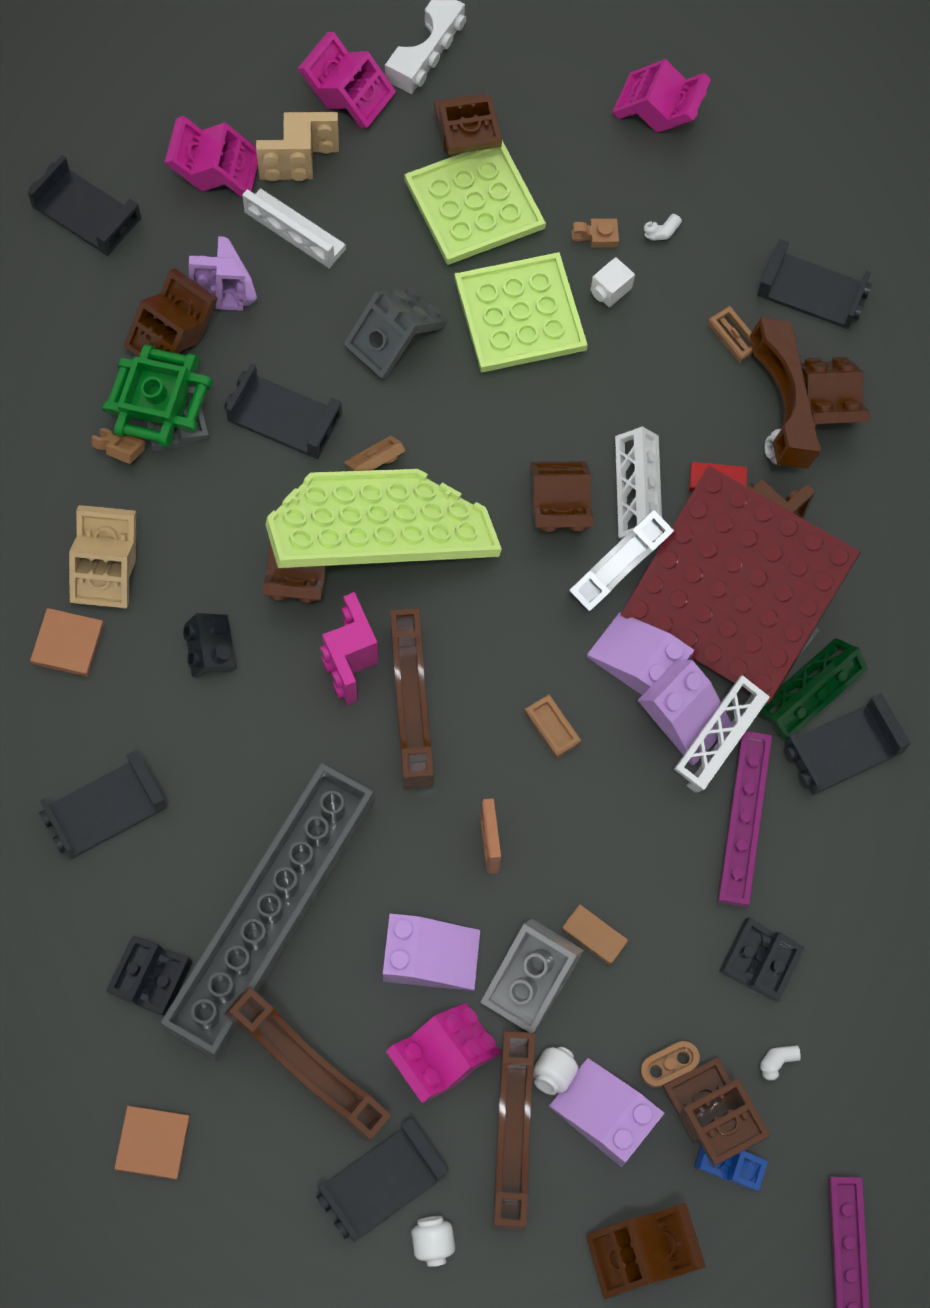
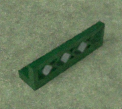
M835 638L779 688L770 704L766 702L757 716L772 723L778 737L787 741L789 735L796 734L868 670L860 649ZM838 649L843 651L839 656L830 658ZM823 668L818 674L810 675L814 670ZM802 687L798 692L789 694L794 688ZM782 705L774 713L769 712L774 706Z

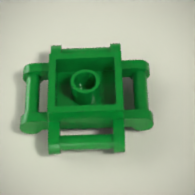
M145 344L139 357L134 356L133 360L120 358L117 364L119 370L108 401H104L102 406L103 412L109 415H118L114 429L115 435L120 437L129 435L159 442L160 446L170 447L175 427L194 433L198 425L196 419L206 390L210 389L213 382L211 378L205 375L194 373L199 365V355L173 353L156 349L154 345ZM189 385H195L196 387L186 416L182 417L189 398ZM131 418L162 424L161 431L131 425L129 422Z

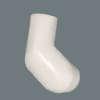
M671 214L663 225H658L656 222L652 223V221L647 222L644 226L645 236L651 241L667 240L673 235L682 223V220L678 215Z
M799 1046L770 1049L760 1065L763 1078L775 1080L779 1077L778 1070L782 1067L783 1063L800 1061Z

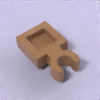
M101 428L100 437L92 436V447L99 450L106 449V455L131 464L145 451V441L129 435L126 437L116 436L110 430Z

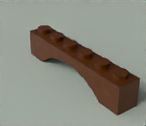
M761 317L750 334L753 353L774 378L783 399L785 412L783 426L773 441L777 465L808 469L815 458L819 456L821 445L816 435V423L811 413V401L807 395L806 379L802 373L801 357L798 355L796 346V335L793 333L791 322Z
M419 608L390 610L404 788L433 786L434 773L426 702Z
M251 987L245 989L225 1011L224 1014L361 1139L371 1140L390 1118L391 1114L315 1052L282 1019L277 1011Z
M504 1031L502 1038L493 1229L525 1231L527 1227L529 1137L535 1033Z

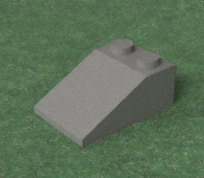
M534 919L527 921L520 929L480 1003L527 1032L535 1033L570 977L584 950Z

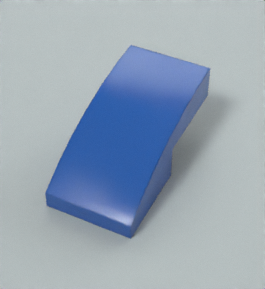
M701 1145L694 1168L727 1182L759 1192L768 1161L743 1151L713 1167Z

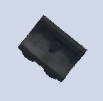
M196 613L185 623L183 629V636L187 641L188 647L187 663L191 667L192 677H199L205 671L232 672L236 669L228 615Z

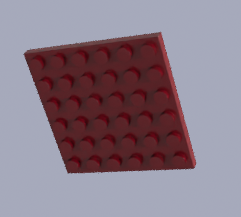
M708 465L672 526L674 531L662 543L623 609L621 616L626 619L633 617L672 634L694 649L691 658L733 683L743 675L770 696L767 700V703L770 704L861 552Z

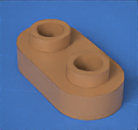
M680 1041L649 1056L644 1060L640 1068L642 1081L652 1088L663 1087L665 1084L694 1070L700 1060L699 1051L692 1043ZM685 1054L688 1058V1063L681 1064L677 1056ZM651 1068H658L661 1071V1076L658 1078L653 1077L650 1074Z

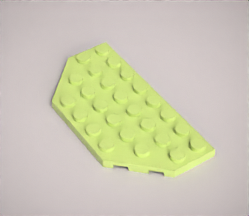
M419 469L309 473L304 479L303 484L298 489L295 488L283 500L282 505L267 516L265 524L278 568L499 557L502 548L486 507L477 502L473 505L460 498L462 493L444 483H441L439 486L427 479L428 474Z

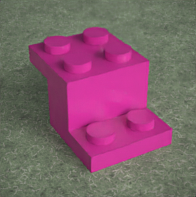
M327 32L297 68L326 109L346 108L360 128H368L396 93V90L368 51L348 52L335 32Z
M666 59L630 72L612 113L618 119L637 113L656 133L672 129L684 123H690L698 114V108L707 94V88L711 79L705 73L685 79Z
M183 115L176 118L165 164L202 192L225 184L243 198L242 194L247 189L252 192L258 160L256 147L224 122L201 130Z
M355 592L343 596L344 607L341 608L343 626L323 634V645L320 646L321 661L327 673L331 672L334 681L332 682L334 691L338 698H344L346 705L358 701L357 685L353 673L378 664V643Z
M466 1003L433 1016L411 1037L393 1044L386 1050L421 1103L455 1088L479 1066L494 1060L501 1054V1051L496 1046L495 1039L486 1032L479 1022L477 1014Z

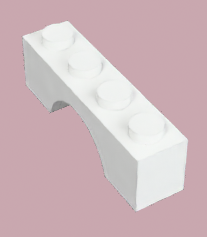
M458 0L430 1L425 8V26L431 33L430 37L417 46H398L385 64V76L392 85L413 94L418 86L421 87L424 84L427 72L431 67L434 68L438 64L442 51L450 47L456 31H461L465 25L464 3Z
M655 510L651 511L574 584L569 591L590 611L674 530Z

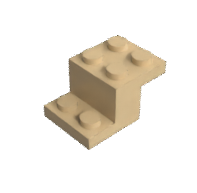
M284 112V140H256L260 180L303 181L305 179H313V152L324 154L339 152L338 112Z
M79 505L76 510L77 536L69 551L70 603L127 608L129 605V577L136 563V511Z

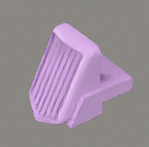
M218 236L217 257L189 256V278L218 298L216 309L243 311V306H250L257 299L251 276L228 238Z

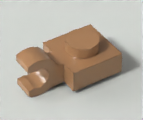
M590 219L589 225L585 222H573V230H571L572 241H591V248L618 247L617 219Z

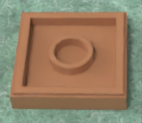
M47 608L30 659L31 664L88 677L104 627L103 620Z
M494 798L483 799L480 822L486 870L488 874L499 873L501 850Z
M127 1106L114 1169L116 1171L178 1180L190 1116Z

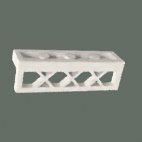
M261 188L256 194L248 189L242 194L244 212L329 269L346 250V245Z
M643 426L615 436L618 536L621 540L632 530H628V522L633 514L637 516V524L653 510L662 518L659 436ZM634 439V446L627 455L625 453V442ZM631 463L635 464V471L628 480L626 479V471ZM634 488L636 490V497L629 506L627 504V496Z
M743 675L737 679L674 768L676 772L689 781L687 787L695 793L705 790L770 698V696ZM741 686L752 693L744 705H739L737 692ZM732 700L733 706L727 707ZM734 710L735 718L728 728L722 729L720 716L724 711ZM714 724H716V730H711ZM717 733L718 742L710 752H706L704 738L708 734ZM699 747L700 753H694ZM701 757L702 764L695 774H692L684 767L690 758Z

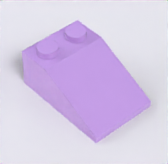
M619 612L586 657L643 695L676 660H691L694 649L668 632L633 617L626 619Z
M676 660L637 700L683 755L721 703L711 682L693 660ZM724 711L720 716L722 729L728 728L731 724L726 711ZM714 724L711 730H716V724ZM717 733L708 734L704 738L706 752L718 740ZM699 747L694 753H700ZM701 757L690 758L689 763L695 765Z
M389 914L383 982L474 991L480 930L424 917Z
M589 1058L578 1069L569 1088L564 1093H559L549 1105L554 1112L620 1167L624 1166L664 1115L663 1111L641 1093Z

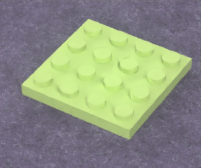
M503 141L502 147L461 153L404 174V181L447 265L545 229L546 222Z
M560 252L454 274L455 284L481 373L587 351V341Z

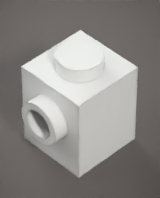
M615 257L593 276L590 291H592L593 296L598 301L604 302L610 308L632 289L635 274Z

